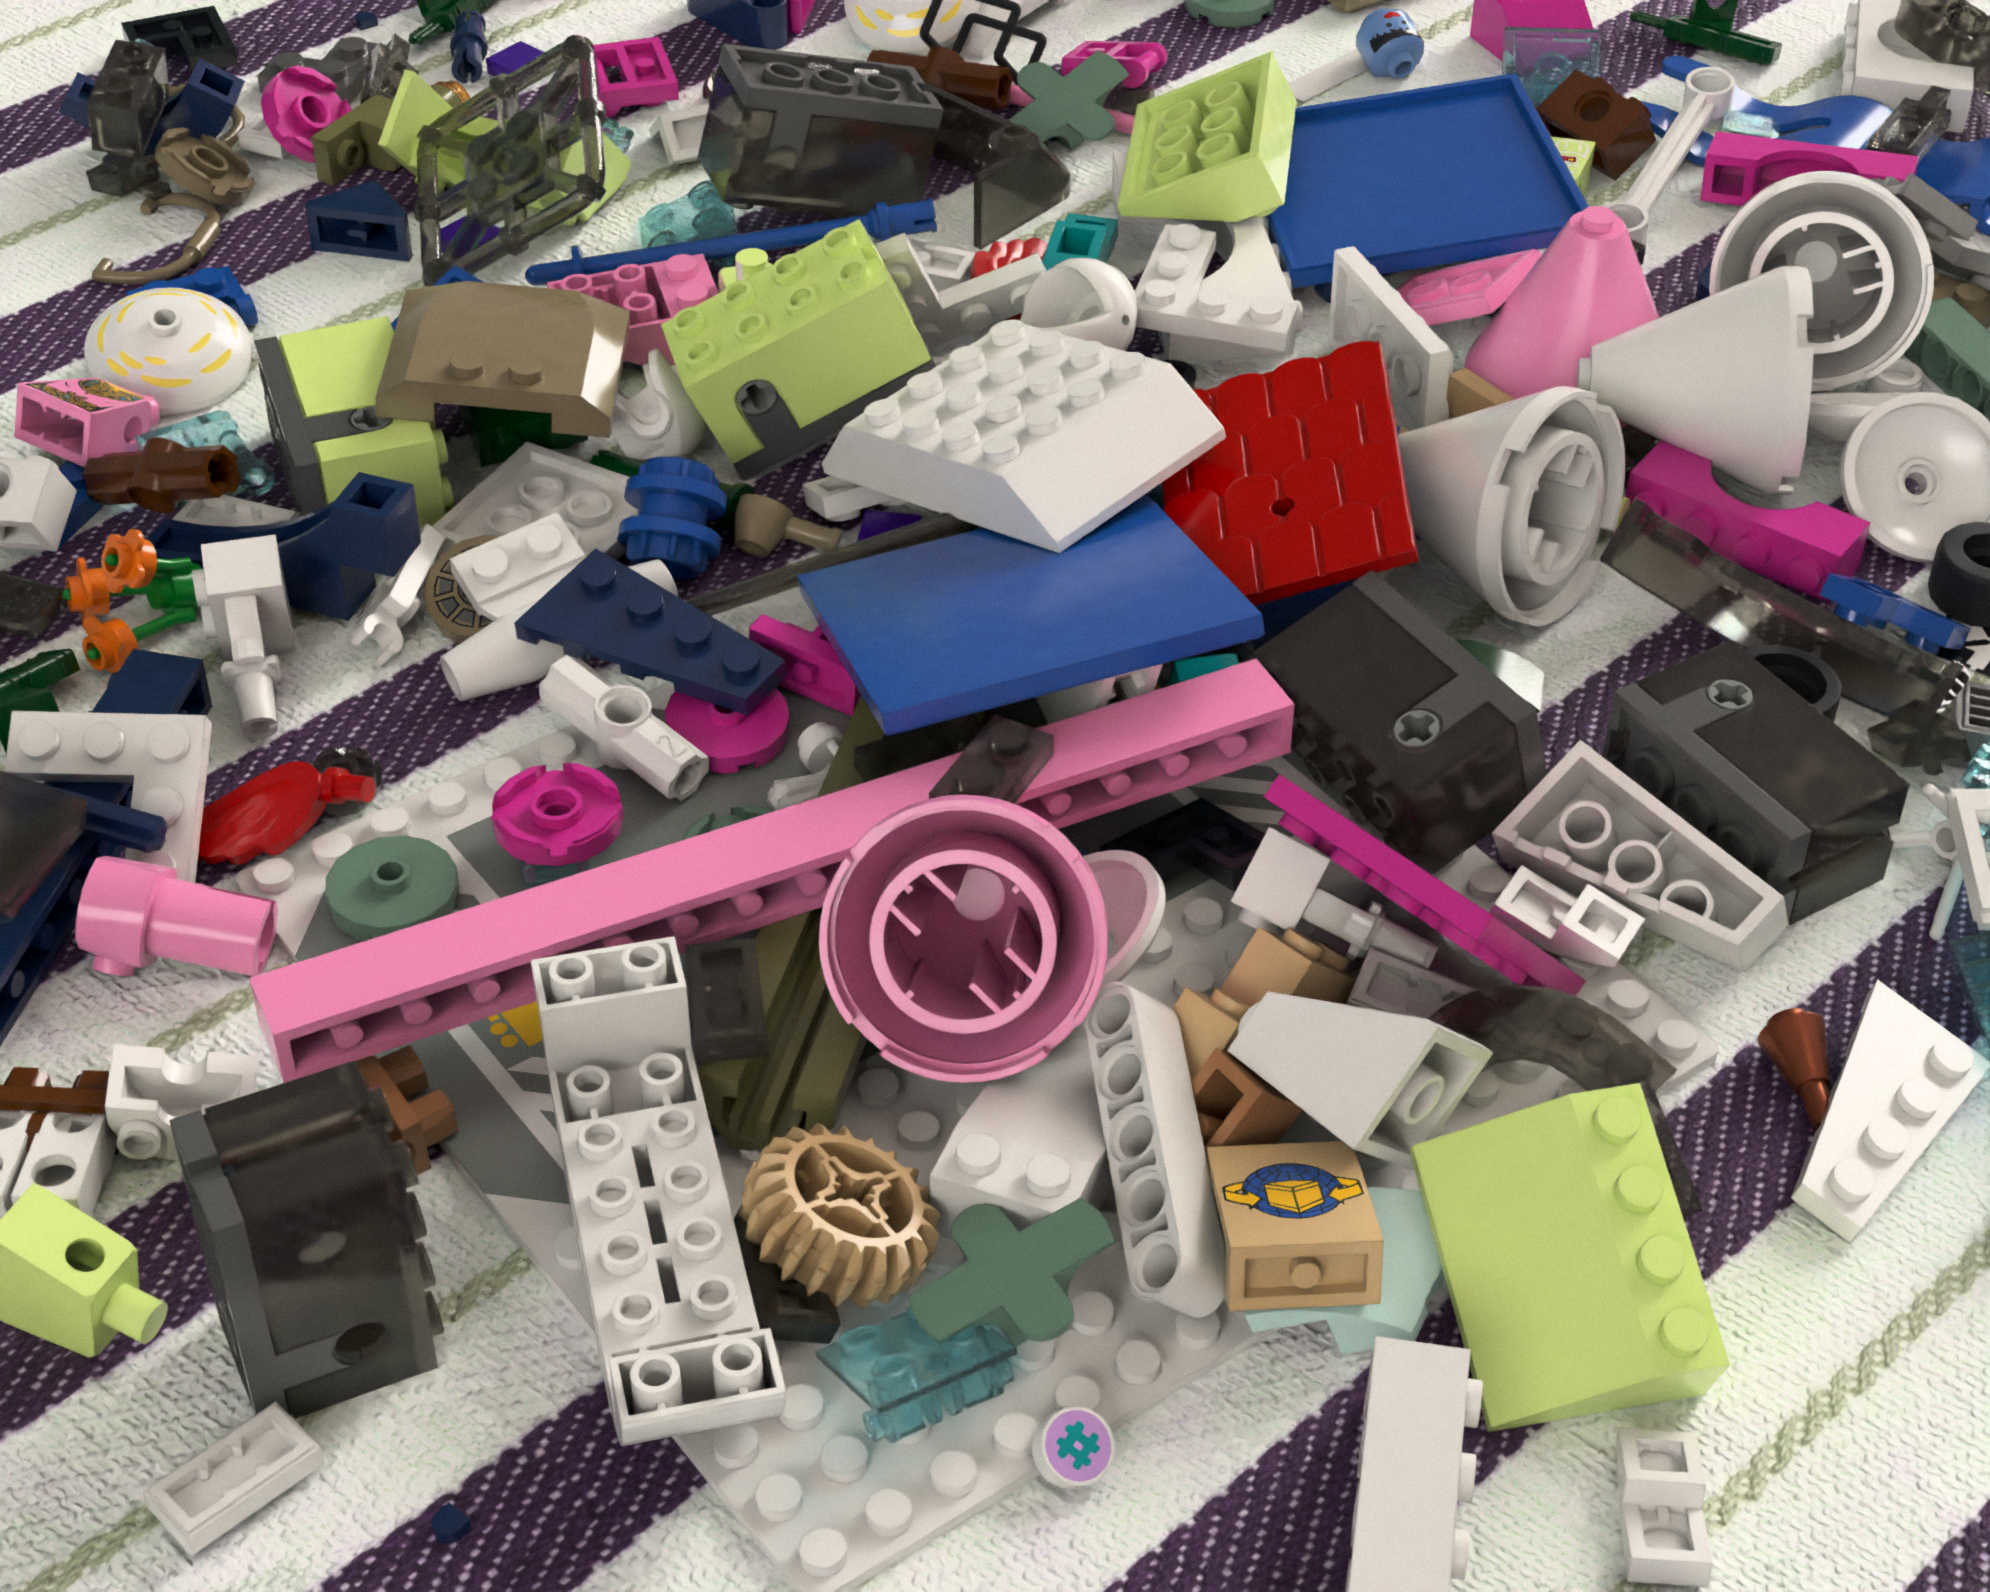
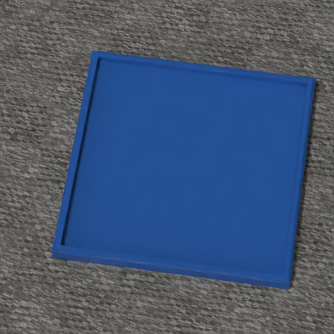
M1513 73L1296 108L1284 205L1279 206L1274 212L1267 215L1266 218L1271 241L1273 244L1276 243L1278 245L1280 264L1283 271L1288 272L1293 289L1331 283L1334 250L1352 246L1370 264L1376 267L1380 275L1506 255L1530 249L1548 248L1569 219L1589 206L1519 77Z
M1147 493L1061 553L981 528L797 575L801 596L885 735L888 734V736L1251 641L1265 635L1262 613Z

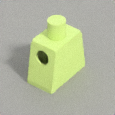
M33 1183L0 1219V1321L88 1358L100 1355L118 1332L142 1344L150 1342L158 1333L166 1318L168 1305L164 1301L139 1289L137 1249L133 1244L46 1188Z

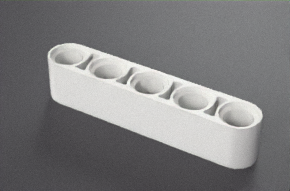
M1112 981L1104 984L1099 989L1098 995L1085 1018V1031L1129 1279L1133 1289L1141 1296L1187 1316L1201 1318L1216 1310L1225 1298L1226 1255L1179 1019L1176 1012L1169 1006L1124 982Z

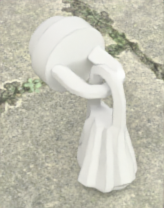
M818 722L802 732L797 743L799 759L813 774L775 780L773 787L768 792V799L766 801L768 808L776 811L817 798L844 736V733L837 726Z

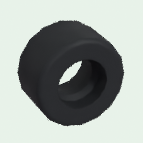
M1987 522L1960 524L1945 532L1937 546L1928 580L1930 598L1942 612L1955 620L1979 627H1990V523Z

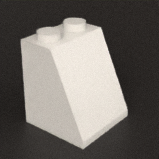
M1267 991L1261 1002L1254 1004L1243 1015L1238 1026V1035L1227 1050L1352 1149L1409 1170L1414 1168L1410 1155L1411 1147L1435 1138L1493 1054L1492 1051L1482 1044L1426 1018Z

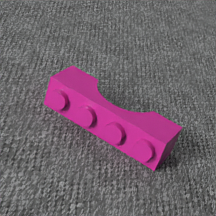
M1716 131L1706 153L1700 201L1743 206L1754 195L1777 181L1814 171L1846 172L1867 179L1879 178L1882 180L1892 176L1904 182L1908 174L1916 175L1918 156Z
M1662 440L1629 472L1625 497L1630 499V506L1626 520L1829 603L1831 600L1819 595L1829 573L1852 577L1860 567L1871 523L1869 521L1818 501L1800 508L1785 510L1766 509L1743 503L1728 495L1717 485L1712 476V460Z

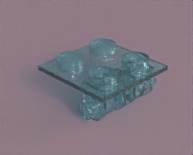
M724 174L713 181L706 180L700 182L688 194L668 204H658L651 208L645 216L639 218L638 224L642 249L737 234L738 229L728 176ZM735 256L711 260L721 267H729L735 262Z
M909 1306L906 1312L877 1325L854 1327L843 1333L839 1341L818 1349L815 1353L816 1357L871 1408V1410L863 1413V1422L870 1438L874 1442L886 1438L890 1443H895L901 1440V1438L926 1428L923 1414L932 1425L942 1422L943 1412L940 1399L947 1411L955 1416L962 1413L964 1407L968 1409L993 1397L1002 1395L1004 1393V1385L1014 1381L1013 1369L1008 1358L1017 1355V1349L989 1325L970 1327L939 1344L921 1328L912 1313L911 1306Z

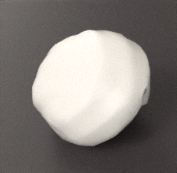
M1070 258L1058 263L1037 276L1023 299L1024 309L1020 318L1023 324L1045 330H1057L1064 335L1086 341H1098L1104 346L1123 351L1127 350L1134 337L1138 310L1133 287L1121 271L1097 259Z

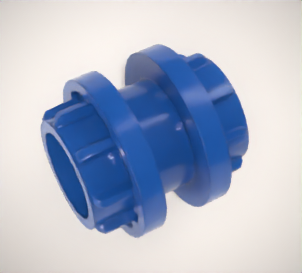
M655 457L639 466L638 475L627 479L624 499L628 504L638 509V516L628 517L620 522L617 539L621 545L626 547L625 556L631 560V566L659 559L665 564L673 579H692L706 571L708 561L719 556L721 537L717 532L707 527V521L719 519L725 515L728 497L719 488V480L714 477L715 473L710 467L685 458Z

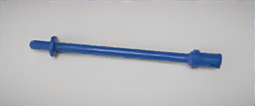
M932 198L925 201L887 206L886 202L883 201L876 202L875 208L870 209L867 215L583 257L580 247L574 245L571 246L572 259L532 265L526 270L525 279L533 286L546 285L547 282L562 280L572 274L589 275L606 272L626 264L643 265L665 261L672 256L680 254L697 255L703 253L705 260L736 256L739 251L748 248L770 251L810 245L824 238L831 230L844 227L858 219L861 220L868 235L875 240L880 239V241H884L904 232L906 235L937 232L936 215Z

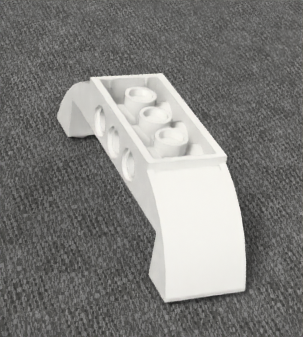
M675 937L531 960L566 1187L609 1409L620 1445L627 1446L782 1415L786 1405V1389L771 1328L760 1329L691 1047L687 986Z

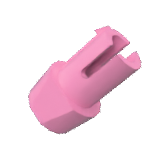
M102 856L95 859L82 888L75 923V940L79 949L95 954L92 966L94 970L112 975L133 976L135 966L143 968L155 963L158 957L256 976L262 974L267 964L273 941L275 940L278 915L277 901L177 879L176 868Z

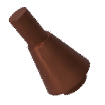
M1800 1008L1786 1009L1776 1013L1768 1020L1767 1025L1759 1033L1757 1040L1796 1095L1801 1097L1813 1131L1816 1132L1822 1123L1830 1097L1828 1090L1830 1083L1825 1020L1817 1013L1806 1012Z

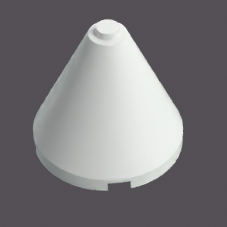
M1807 172L1787 177L1764 188L1750 198L1732 217L1718 241L1712 259L1709 284L1710 296L1780 266H1802L1808 269L1812 284L1813 318H1806L1808 347H1814L1812 391L1817 392L1832 391L1834 388L1850 385L1865 378L1869 380L1890 367L1905 353L1919 334L1927 318L1934 291V265L1925 233L1914 214L1898 197L1885 187L1862 176L1846 172Z
M1802 266L1777 267L1591 346L1589 358L1578 359L1577 388L1598 393L1595 400L1597 404L1611 406L1618 419L1659 440L1712 460V467L1768 495H1791L1794 492V485H1786L1784 477H1799L1806 444L1812 391L1814 347H1808L1806 318H1813L1814 307L1812 284L1808 269Z
M1568 386L1554 387L1398 435L1414 533L1499 615L1506 619L1532 626H1543L1559 620L1584 596L1602 566L1601 562L1591 560L1590 556L1601 528L1615 532L1624 492L1625 447L1617 415L1611 406L1597 404L1595 400L1598 393Z

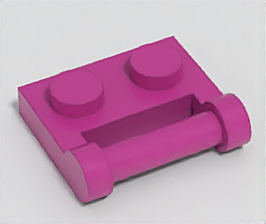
M659 37L589 45L583 47L577 54L576 60L580 72L588 77L593 91L591 95L595 112L602 117L614 116L620 111L621 107L641 104L651 107L661 105L665 101L679 99L678 81ZM617 66L623 82L610 84L605 69L606 67Z
M1084 41L1062 57V76H1066L1096 51H1101L1116 59L1129 73V76L1121 81V83L1127 88H1138L1147 80L1149 73L1157 72L1164 67L1168 57L1167 51L1164 46L1156 42Z

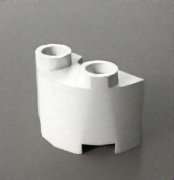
M113 1044L105 1111L108 1125L117 1135L116 1145L118 1150L133 1159H147L154 1156L177 1161L179 1158L169 1120L199 1110L202 1112L213 1142L219 1137L230 1133H247L254 1114L258 1055L207 1052L206 1057L200 1062L182 1064L171 1060L165 1054L164 1048ZM231 1145L225 1148L219 1158L228 1161L233 1157L234 1147Z

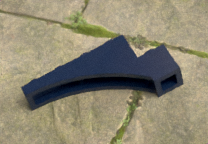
M358 472L335 501L298 518L266 525L239 527L199 525L165 519L147 540L154 545L157 558L175 559L189 557L192 563H198L204 569L201 544L276 535L290 607L349 621L375 589V574L394 577L421 544V535L413 484Z

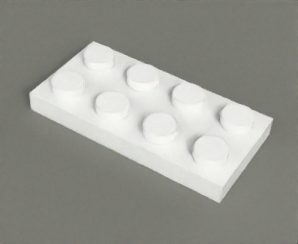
M1354 246L1334 250L1328 344L1333 350H1336L1344 345L1359 341L1381 342L1387 367L1395 421L1408 431L1448 420L1447 383L1448 375L1453 371V356L1450 347L1431 330L1424 319L1404 301L1400 293L1391 287L1378 273L1376 267L1370 264Z

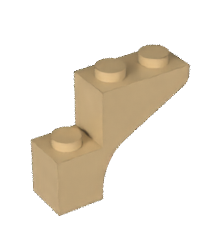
M1258 927L1221 989L1216 987L1212 995L1208 996L1185 987L1172 1008L1179 1019L1191 1080L1216 1048L1228 1052V1048L1238 1035V1026L1243 1015L1254 1004L1261 1002L1267 991L1346 1005L1357 980L1355 976L1345 971L1350 959L1328 944L1316 938L1313 941L1290 927L1287 928L1283 937Z

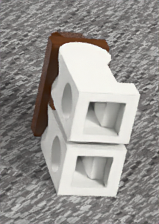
M14 1067L4 1084L0 1085V1219L33 1183L46 1188L94 1219L93 1213L104 1178L110 1174L115 1155L119 1153L116 1145L117 1135L109 1127L105 1111L109 1071L84 1070L82 1074L76 1077L72 1088L52 1087L49 1075L42 1072L39 1068Z

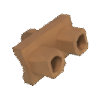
M407 1045L378 1059L375 1055L351 1062L360 1076V1081L356 1087L357 1096L355 1097L352 1093L340 1095L335 1101L337 1109L328 1122V1133L337 1147L344 1151L364 1149L367 1153L373 1154L384 1146L385 1141L382 1137L384 1135L412 1177L431 1169L427 1147L459 1130L453 1105L441 1088L409 1103L406 1101L405 1098L429 1087L426 1071L411 1045Z

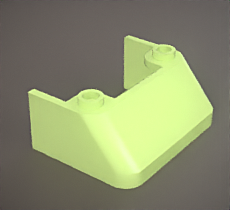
M407 69L404 70L378 142L380 147L415 175L414 182L426 190L443 193L444 188H449L544 212L550 220L571 227L575 225L576 221H587L625 183L632 164L626 155L584 112L574 110L565 137L456 111L414 71Z

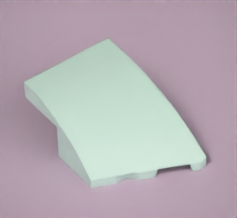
M1367 1187L1384 1239L1380 1304L1244 1310L1252 1332L1256 1333L1327 1320L1341 1355L1372 1350L1375 1336L1416 1341L1428 1315V1301L1440 1289L1445 1278L1421 1191Z

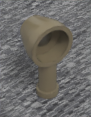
M744 494L740 496L734 515L735 546L741 551L757 557L769 556L784 537L824 550L826 555L834 557L843 529L837 527L831 529L795 517L793 512L784 504L758 494Z

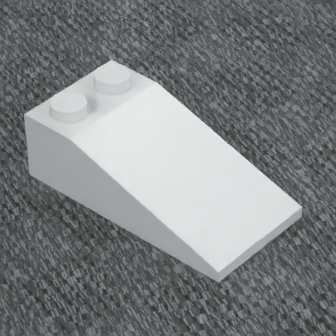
M1068 1035L1050 1051L1047 1058L1036 1065L1004 1078L990 1080L959 1120L930 1174V1205L941 1214L937 1224V1232L941 1237L954 1240L951 1228L955 1218L965 1209L977 1204L988 1203L1000 1207L1019 1232L1080 1197L1099 1210L1112 1183L1087 1040Z

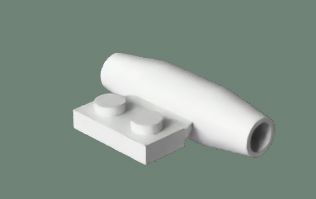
M558 512L450 558L451 572L477 614L493 621L440 657V664L445 678L459 701L537 681L548 674L553 663L565 656L563 646L540 639L537 645L517 639L514 624L515 621L585 558V553ZM656 559L628 567L678 596L675 582L661 560Z

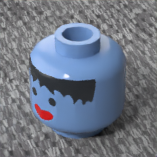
M1387 8L1376 10L1363 20L1356 35V48L1373 76H1392L1395 79H1400L1411 74L1419 64L1424 54V41L1406 12Z

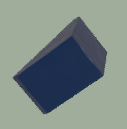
M376 180L309 200L305 205L312 250L410 262L413 257L407 212Z

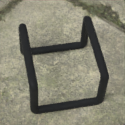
M932 0L920 29V37L930 49L935 46H941L929 32L943 0ZM976 0L1011 11L1007 22H1003L977 13L967 15L952 50L960 55L973 23L1003 31L994 51V60L999 66L1010 68L1012 81L1015 85L1019 86L1017 82L1018 72L1003 56L1011 35H1017L1037 42L1028 64L1039 62L1047 43L1046 37L1040 32L1016 25L1021 14V7L1018 3L1010 0Z

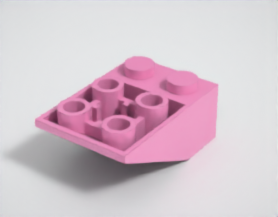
M703 253L697 255L680 254L672 256L665 261L643 265L626 264L615 270L589 275L572 274L562 280L547 282V288L579 291L629 310V334L624 361L642 366L644 363L649 362V351L656 348L675 365L661 324L672 319L681 310L694 307L719 294Z

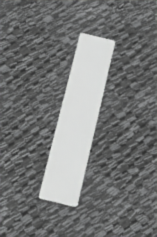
M1358 49L1288 84L1295 98L1305 102L1368 70V67Z

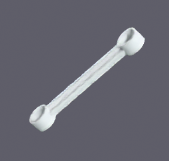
M1702 67L1691 71L1687 75L1681 111L1623 200L1611 202L1603 206L1611 209L1624 221L1636 254L1646 246L1649 213L1710 119L1726 116L1732 109L1735 79L1726 70L1716 67Z

